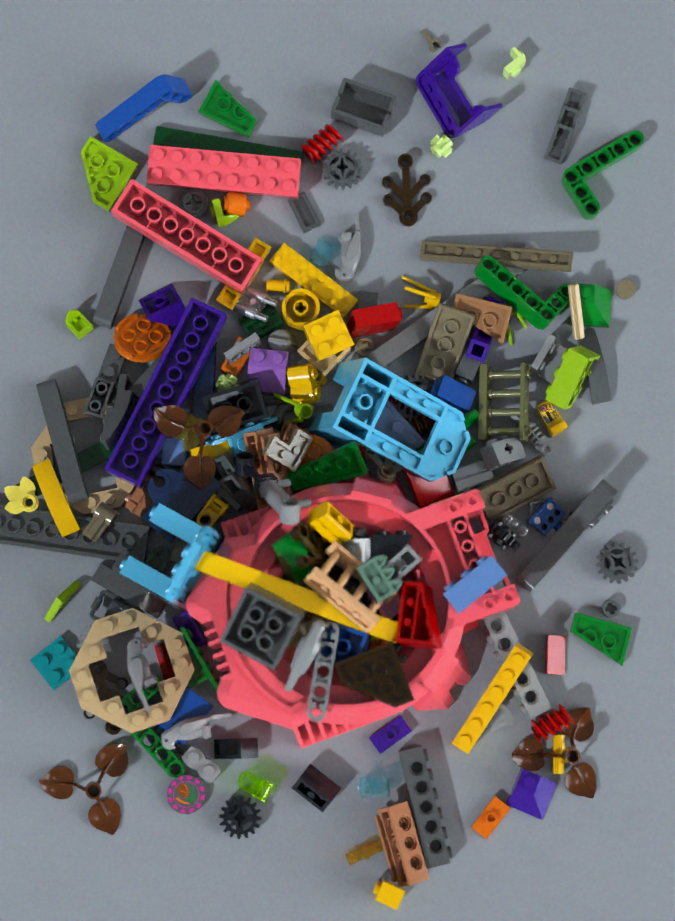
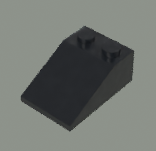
M258 377L202 396L207 416L216 407L234 406L244 410L240 425L269 417V411Z

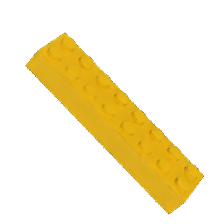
M285 243L281 245L269 260L272 266L298 286L311 291L318 298L319 302L332 312L339 310L343 320L358 303L357 298Z

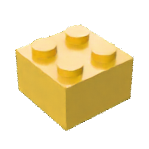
M335 310L302 326L317 361H321L354 345L339 310Z

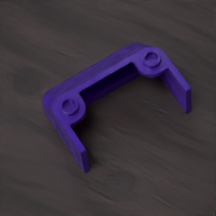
M466 43L446 47L416 77L417 87L445 135L449 138L458 137L483 124L503 107L500 103L488 107L476 105L472 108L455 80V77L460 72V63L456 57L467 47Z

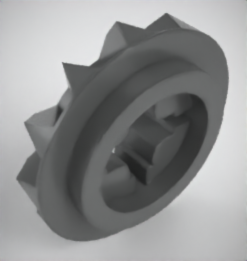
M188 189L181 194L179 208L193 217L203 216L208 210V197L203 191ZM192 197H194L196 202H199L196 205V210L189 205L192 202Z

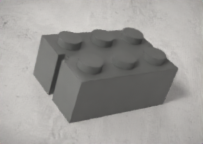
M344 77L338 91V96H336L331 109V119L383 137L389 123V118H391L396 105L397 96Z

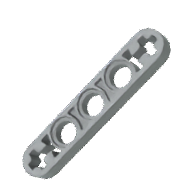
M334 622L325 623V628L319 639L321 645L316 654L307 707V715L313 722H320L326 716L339 639V628ZM329 627H333L335 633L331 634V642H322L323 639L327 641L328 637L327 632L324 631L328 630ZM325 646L331 647L333 650L329 657H324L321 654V649ZM322 666L329 669V674L326 677H321L317 673L318 669ZM321 686L325 688L326 693L323 697L315 696L314 690L316 687ZM312 700L324 702V704L320 703L319 710L322 714H318V717H314V714L311 713V710L316 708V702L312 703Z

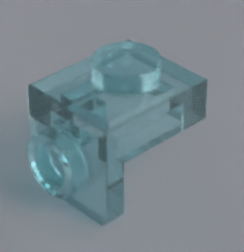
M389 776L360 778L358 784L360 797H389Z

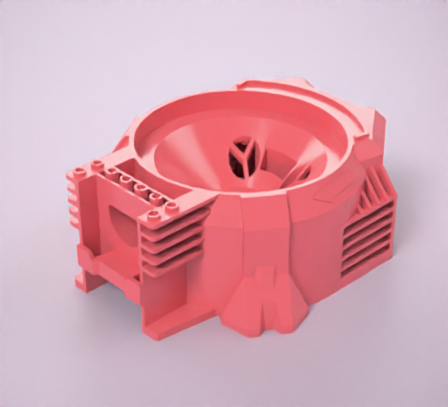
M367 468L366 475L341 480L334 484L313 487L290 496L298 500H311V507L300 509V521L297 524H282L279 521V514L271 506L221 523L225 540L215 555L280 579L284 577L272 544L302 521L305 522L308 531H311L312 529L308 525L309 511L325 501H328L353 524V528L358 527L360 529V527H365L369 537L370 535H375V531H388V535H396V531H408V535H413V540L409 544L423 558L401 579L402 585L398 593L402 592L403 581L423 582L432 587L442 649L405 647L402 645V648L396 653L397 656L404 654L407 656L405 663H402L401 667L414 701L396 708L342 685L334 667L326 716L320 722L311 721L307 715L315 664L311 663L306 672L300 675L291 692L284 690L291 673L290 666L298 645L286 649L274 671L219 642L245 588L204 573L193 587L186 600V609L190 616L207 629H210L204 632L206 637L213 640L208 642L209 647L214 650L223 648V651L212 655L214 660L218 662L227 660V662L217 665V670L223 673L231 671L221 677L217 690L219 702L227 709L293 729L300 748L387 718L409 706L414 707L418 711L449 709L454 702L452 695L454 687L456 685H466L471 679L464 647L459 644L462 635L480 626L478 620L502 611L506 612L520 603L514 584L510 585L507 576L502 579L504 588L495 591L494 587H492L460 614L443 595L446 592L444 588L452 581L455 583L459 582L462 579L460 575L467 569L474 570L478 566L476 562L483 556L490 557L492 555L496 560L487 537L489 527L483 513L485 505L477 489L419 509L409 501L397 475L392 482L387 483L373 478L370 470ZM479 518L483 531L474 535L469 522ZM382 639L376 640L369 644L368 650L390 642ZM322 666L318 669L317 673L321 677H326L329 674V669ZM321 686L316 687L314 690L316 697H323L326 693L325 688ZM312 700V703L316 702V708L311 710V713L314 714V717H318V714H322L319 710L320 703L324 704V702Z

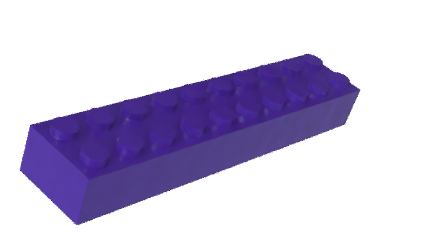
M191 298L104 468L107 473L142 489L168 438L159 431L155 424L154 409L168 405H176L183 408L227 321L226 313Z

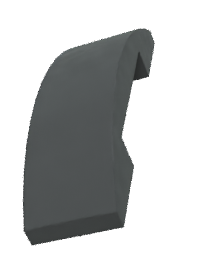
M594 328L585 329V337L577 340L578 346L581 345L600 355L599 360H594L589 370L592 372L589 377L587 376L592 404L609 402L612 400L600 344Z
M101 563L91 578L95 583L157 619L166 605V602Z

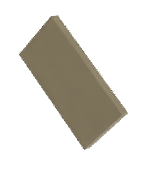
M439 302L414 374L418 376L423 375L424 378L434 382L437 377L442 375L453 379L476 315Z
M540 454L476 489L479 490L485 505L483 513L486 520L490 518L496 521L555 490L556 485L543 456Z

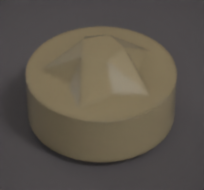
M360 338L355 344V351L360 357H367L374 351V344L369 338Z

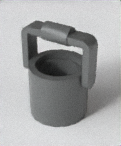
M102 590L91 605L90 618L92 620L100 619L94 614L98 611L104 595L113 599L104 617L136 608L122 602L121 597Z

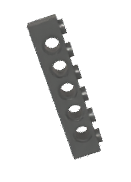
M422 746L398 751L427 869L449 864V858H453L450 846L446 847L445 843L448 835L446 827L441 826L440 819H443L441 807H437L435 802L438 799L436 787L432 788L430 780H434L431 768L427 769L426 761L429 760L427 750L422 749ZM414 762H420L422 765V770L419 773H413L411 770V765ZM419 781H424L427 785L424 792L416 790V784ZM423 801H430L431 809L427 812L421 810L420 806ZM429 820L436 822V828L433 831H428L425 828V824ZM433 840L441 842L439 850L434 851L430 848V843Z

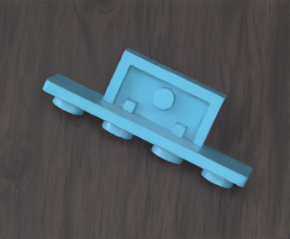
M269 414L267 418L244 424L231 437H222L214 434L205 443L206 445L214 446L228 440L232 456L235 457L239 452H247L243 433L264 429L263 426L278 421V417H272Z

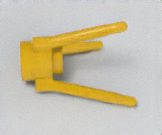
M401 276V279L426 291L423 292L407 286L404 287L407 291L424 296L423 302L427 303L405 304L403 308L432 310L433 307L439 305L441 293L410 278Z

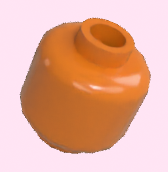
M228 192L226 196H223L222 211H225L226 215L243 217L246 211L250 210V200H247L245 193Z

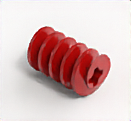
M328 124L324 126L325 130H319V135L314 134L313 139L307 140L308 145L304 143L301 146L307 159L314 165H316L314 158L319 161L321 160L320 153L324 156L327 155L325 149L332 151L331 144L336 147L338 146L337 139L341 142L344 141L340 133Z
M558 704L559 711L554 708L551 709L552 715L545 712V719L538 716L539 723H536L533 719L531 720V729L540 744L542 743L541 737L546 740L549 739L548 733L555 736V729L562 732V725L569 728L568 721L574 724L568 711L561 704Z

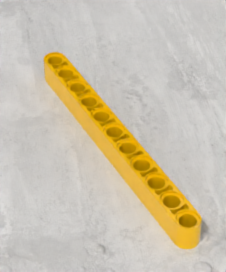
M204 551L194 569L242 588H246L250 582H253L309 613L365 632L317 592L213 553ZM375 614L380 620L368 634L397 644L395 638L398 622Z

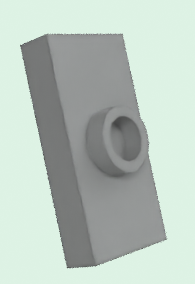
M255 332L246 339L237 341L234 347L224 353L228 363H234L248 354L251 348L260 346L259 336Z

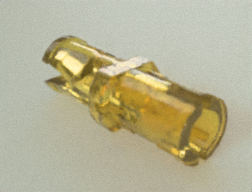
M381 838L366 846L363 844L361 848L345 854L349 865L351 866L363 859L368 860L370 856L384 851Z

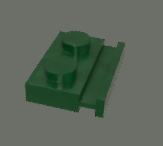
M269 304L256 309L260 313L269 316L267 322L248 315L238 319L247 337L256 332L260 339L285 326L277 310Z

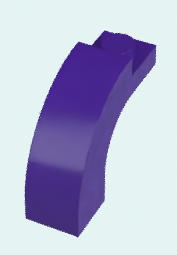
M487 296L486 300L505 304V301ZM476 327L466 356L484 363L493 337Z

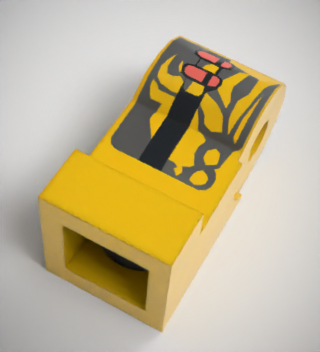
M545 400L535 406L537 414L551 438L568 428L566 422L563 421L558 411H556L554 404Z

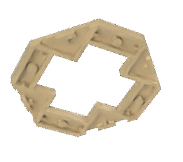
M88 398L63 403L68 422L94 417L83 413ZM47 425L31 447L34 465L50 459L52 464L55 465L51 448L52 442ZM115 477L117 488L89 494V499L69 504V506L83 515L93 514L102 502L113 509L122 508L126 496L135 489V486ZM62 483V484H61V487H62L63 492H64V494H65V496H66V493H65V490H64V486H63V483Z
M131 608L94 621L69 673L81 709L132 734L170 720L194 672V667L182 632ZM138 627L141 637L147 642V645L160 640L164 641L175 677L157 683L163 702L149 706L150 712H146L145 708L125 714L120 696L100 702L88 664L107 658L101 639Z

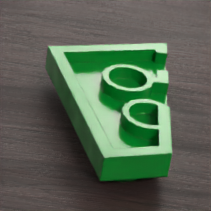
M215 79L198 111L199 114L249 138L257 120Z
M575 613L570 632L623 666L632 628Z

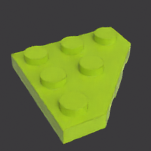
M90 136L80 152L92 201L95 205L110 213L139 167V164Z

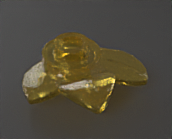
M186 413L187 422L184 426L197 425L203 419L195 418L191 413ZM182 429L181 434L175 438L183 440L184 451L196 448L201 440L195 435L194 429Z

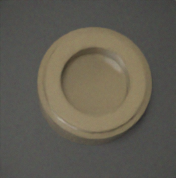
M622 280L616 286V294L621 299H629L635 293V285L630 280Z

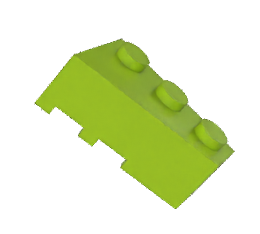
M581 345L566 349L562 355L563 362L561 366H558L554 372L555 379L546 389L547 396L545 400L564 410L570 409L583 388L581 385L586 375L589 377L592 372L589 370L594 360L598 361L600 355Z

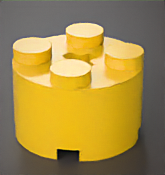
M303 288L294 289L284 298L282 302V315L288 327L303 331V325L320 317L319 300L311 291ZM299 307H303L302 313H299Z

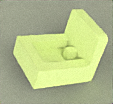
M515 46L510 51V56L514 60L503 69L502 74L506 79L511 76L513 78L522 71L521 68L524 67L526 62L524 53L520 49L517 50Z

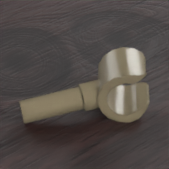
M425 29L421 31L430 44L429 49L431 52L436 51L432 44H437L441 48L439 40H433Z

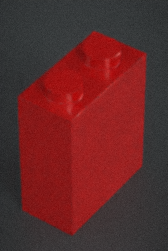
M397 302L352 310L346 319L348 332L351 338L393 331L402 319V310L398 307Z

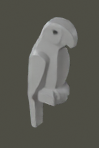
M358 212L355 213L356 233L339 234L338 241L342 245L340 251L342 267L335 269V276L340 281H351L360 262L361 238Z
M316 618L309 633L302 636L291 662V673L284 690L291 692L300 675L306 672L314 660L321 645L319 639L325 628V621Z
M137 637L130 640L127 645V670L146 712H150V707L142 692V688L146 689L155 685L157 677L151 674L149 663L142 654L144 647L147 648V642L143 638Z
M230 712L185 718L161 734L162 745L164 748L172 750L176 748L174 744L177 740H193L200 736L208 739L211 737L210 723L208 721L231 717L232 714Z

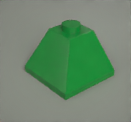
M576 283L579 284L583 325L609 328L611 290L595 284Z
M290 531L272 544L283 574L299 584L303 581L308 573L314 569L315 566H308L302 569L297 566V557L302 555L307 557L313 556L300 541H294L291 538Z

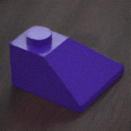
M172 283L138 300L149 321L169 326L177 325L186 309Z
M520 768L506 805L543 820L557 783Z

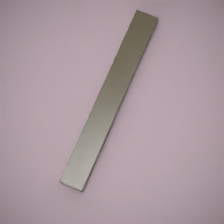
M422 241L420 260L477 265L482 257L491 256L504 267L571 272L573 252L435 241Z

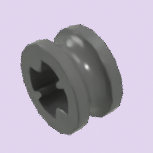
M607 600L602 605V612L607 617H614L620 611L619 604L614 600ZM608 603L616 607V611L613 610V614L605 610V607H608Z

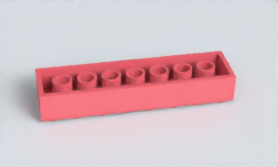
M150 145L147 183L152 186L227 193L241 192L248 195L298 199L302 161L298 158Z
M133 179L130 180L111 210L112 216L241 294H243L262 263L261 257Z

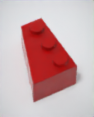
M403 581L395 642L405 647L442 649L432 587L423 582Z

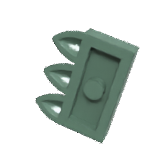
M384 555L373 557L356 568L377 603L396 593L402 585V580L399 579L389 581L394 574V568L387 567L381 569L387 560V556Z

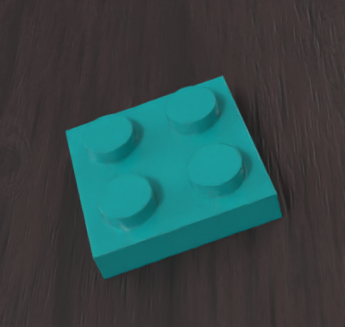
M60 636L30 659V661L53 691H55L71 678L69 670L77 655L65 639Z

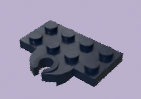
M162 469L155 472L157 476H162L165 479V484L163 487H157L154 484V480L149 479L147 491L154 503L141 518L172 543L176 536L149 521L151 518L149 516L150 511L160 503L192 520L221 486L215 477L205 488L199 489L185 477L183 470L180 473L173 469Z

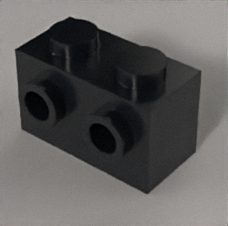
M309 764L292 789L321 812H324L341 787L312 764Z

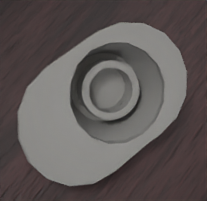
M279 328L264 337L263 346L267 350L289 352L290 361H297L303 358L297 353V350L307 339L302 333Z

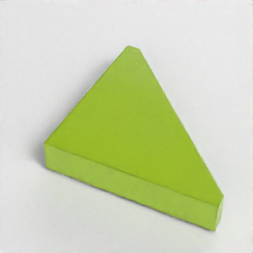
M77 579L56 597L44 617L48 623L52 622L59 609L62 610L71 599L70 596L81 587V583Z

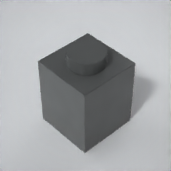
M464 353L454 375L457 378L456 381L467 385V383L472 384L481 362L467 357L466 353Z

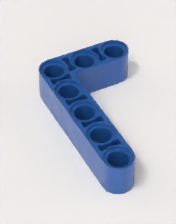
M166 74L160 75L101 118L95 126L103 141L109 142L164 101L183 103L192 97V93L183 78Z

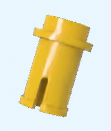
M267 279L266 290L279 291L286 294V292H290V281H287V279Z

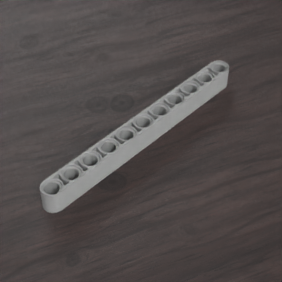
M535 241L523 247L527 249H540ZM505 267L516 278L528 270ZM476 279L458 293L485 300L487 296H491L495 292L481 280ZM456 294L443 302V304L453 307ZM437 307L372 351L367 358L383 368H387L426 341Z

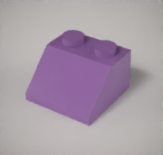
M251 348L248 362V380L258 377L263 393L285 395L288 380L287 368L290 366L289 352Z

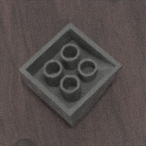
M250 582L246 586L219 642L275 671L306 610Z

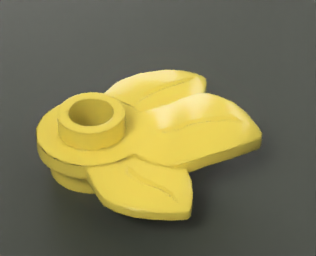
M22 477L20 486H6L4 488L6 497L10 501L5 506V510L9 513L33 512L38 508L39 499L35 495L36 487L27 477ZM31 499L33 504L27 506L26 502Z

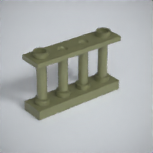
M521 363V370L494 371L490 365L480 364L478 440L481 442L490 441V437H493V435H519L520 440L528 442V436L531 434V428L528 425L529 379L532 378V371L526 363ZM498 378H521L520 389L494 390L492 388V381ZM494 397H520V408L493 409L491 407V399H494ZM493 416H520V426L493 427L491 426V418Z

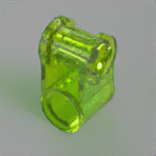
M243 772L238 778V785L242 790L266 804L272 789L276 788V785L250 772ZM244 776L252 778L250 786L242 785L241 779Z

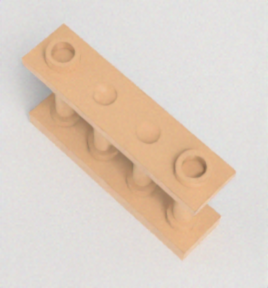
M334 541L324 552L329 558L322 568L315 567L303 581L368 633L380 620L375 613L384 601L388 604L398 592L380 603H377L374 599L370 607L366 608L359 600L368 587L356 570L363 563L342 545ZM335 563H338L345 569L337 582L327 576ZM351 575L361 582L353 595H350L343 589Z

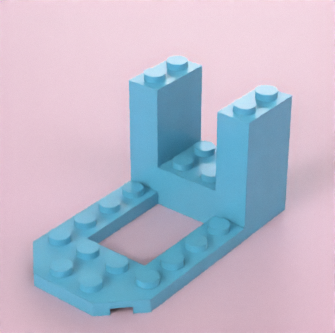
M367 358L340 363L333 381L344 386L333 411L316 414L309 432L326 439L339 448L355 440L358 447L364 446L427 482H432L456 472L471 439L469 431L466 430L463 412ZM389 395L436 421L421 454L374 429Z
M159 503L158 506H154L150 511L149 516L151 518L149 521L189 543L181 553V557H183L181 562L175 564L171 571L173 576L169 578L129 556L128 559L124 558L120 564V574L187 610V597L203 574L194 570L204 551L216 554L224 539L213 528L207 525L202 527Z

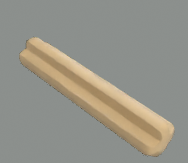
M574 283L568 285L573 337L575 340H580L585 337L579 284Z

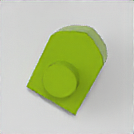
M219 198L212 200L213 206L210 207L212 218L216 217L218 227L229 225L239 217L238 215L224 216Z
M75 309L68 311L65 319L67 328L78 340L94 330L93 325L80 311Z

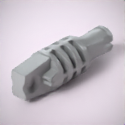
M511 416L516 424L520 426V416L519 418ZM528 420V425L531 428L528 442L544 457L548 456L554 450L539 427Z

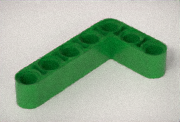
M634 130L565 170L561 183L584 219L593 220L600 210V204L586 181L638 151L644 141V136L640 131ZM630 139H637L638 144L631 143ZM614 148H621L623 153H616ZM598 157L606 158L607 162H600ZM588 166L591 171L585 172L582 167ZM572 175L575 181H569L566 176ZM576 191H583L585 197H579ZM586 207H593L595 209V212H588L586 210Z
M491 256L482 257L474 269L475 276L508 305L513 306L515 311L539 330L547 328L569 303V284H562L544 302Z
M158 685L153 690L142 688L146 701L159 690ZM135 687L121 699L122 705H125L128 709L127 714L136 711L143 705L142 702L135 703L132 700V694L136 692ZM150 727L131 734L168 776L179 778L183 775L185 770L183 763L171 750L164 748L161 739ZM147 734H151L154 738V742L150 746L145 745L143 742L144 736ZM159 749H164L167 752V757L164 760L157 758L156 754ZM174 763L180 766V772L176 775L170 772V766Z

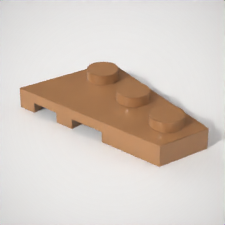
M456 293L453 307L475 314L473 325L504 344L513 306Z

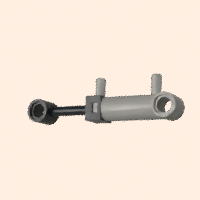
M239 452L235 455V474L239 477H252L254 479V495L258 499H265L279 514V521L282 524L294 525L299 523L300 509L311 507V500L291 498L282 489L291 486L290 479L278 480L273 473L260 475L255 470V454Z

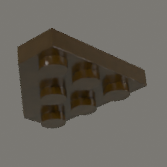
M392 642L334 663L339 680L346 687L394 708L414 701Z

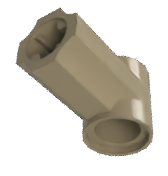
M104 502L100 503L93 514L92 520L82 534L97 543L107 527L114 523L119 512Z

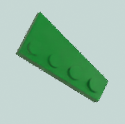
M354 440L298 467L295 472H288L287 479L291 480L292 491L296 492L366 475L367 467Z

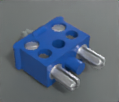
M552 497L547 498L545 501L542 499L537 502L532 501L529 504L530 510L528 513L530 517L526 520V523L533 526L542 536L547 535L551 539L555 534L552 529L554 528L558 531L561 527L558 522L560 521L562 524L566 522L567 518L564 516L566 512L553 501ZM540 502H542V504L537 508V510L533 514H531L533 510V504L537 505Z

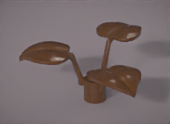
M168 405L154 409L155 424L165 436L176 438L181 434L182 429H194L195 435L201 439L198 457H189L183 466L185 477L197 488H205L212 481L216 470L215 462L210 456L202 457L206 438L209 437L214 428L216 433L222 437H231L236 434L240 427L244 410L234 406H219L210 412L208 416L209 421L203 420L198 425L184 426L187 422V414L183 408L176 405Z
M581 707L569 712L574 724L568 721L569 728L562 725V732L570 736L571 747L563 749L561 754L543 753V744H540L534 738H528L520 742L511 754L513 761L519 767L528 771H537L543 768L545 764L543 757L562 758L564 762L572 764L573 770H569L565 775L564 782L566 788L575 795L594 798L596 792L595 772L587 763L582 762L577 765L581 755L575 749L576 745L573 740L586 741L593 734L594 722L589 707Z
M114 743L102 748L95 758V765L102 769V772L97 782L91 781L86 787L73 783L74 773L65 766L51 769L39 780L43 790L54 798L67 799L73 794V787H77L85 791L88 798L96 799L99 804L91 806L88 819L96 829L114 835L120 824L121 809L113 798H107L102 802L100 799L102 792L100 783L105 772L111 777H117L126 771L128 767L127 747L123 743Z

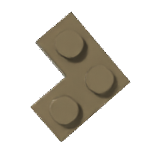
M298 428L294 429L287 444L271 435L262 453L291 472H295L313 438Z

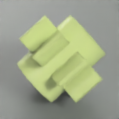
M436 135L431 140L430 144L432 146L430 150L436 157L440 158L443 155L446 158L452 152L451 146L453 143L446 135L441 137Z
M227 373L226 376L223 374L217 379L215 386L218 390L237 384L238 378L232 374Z

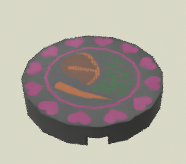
M185 774L171 781L167 790L168 803L178 813H194L205 802V786L194 775Z

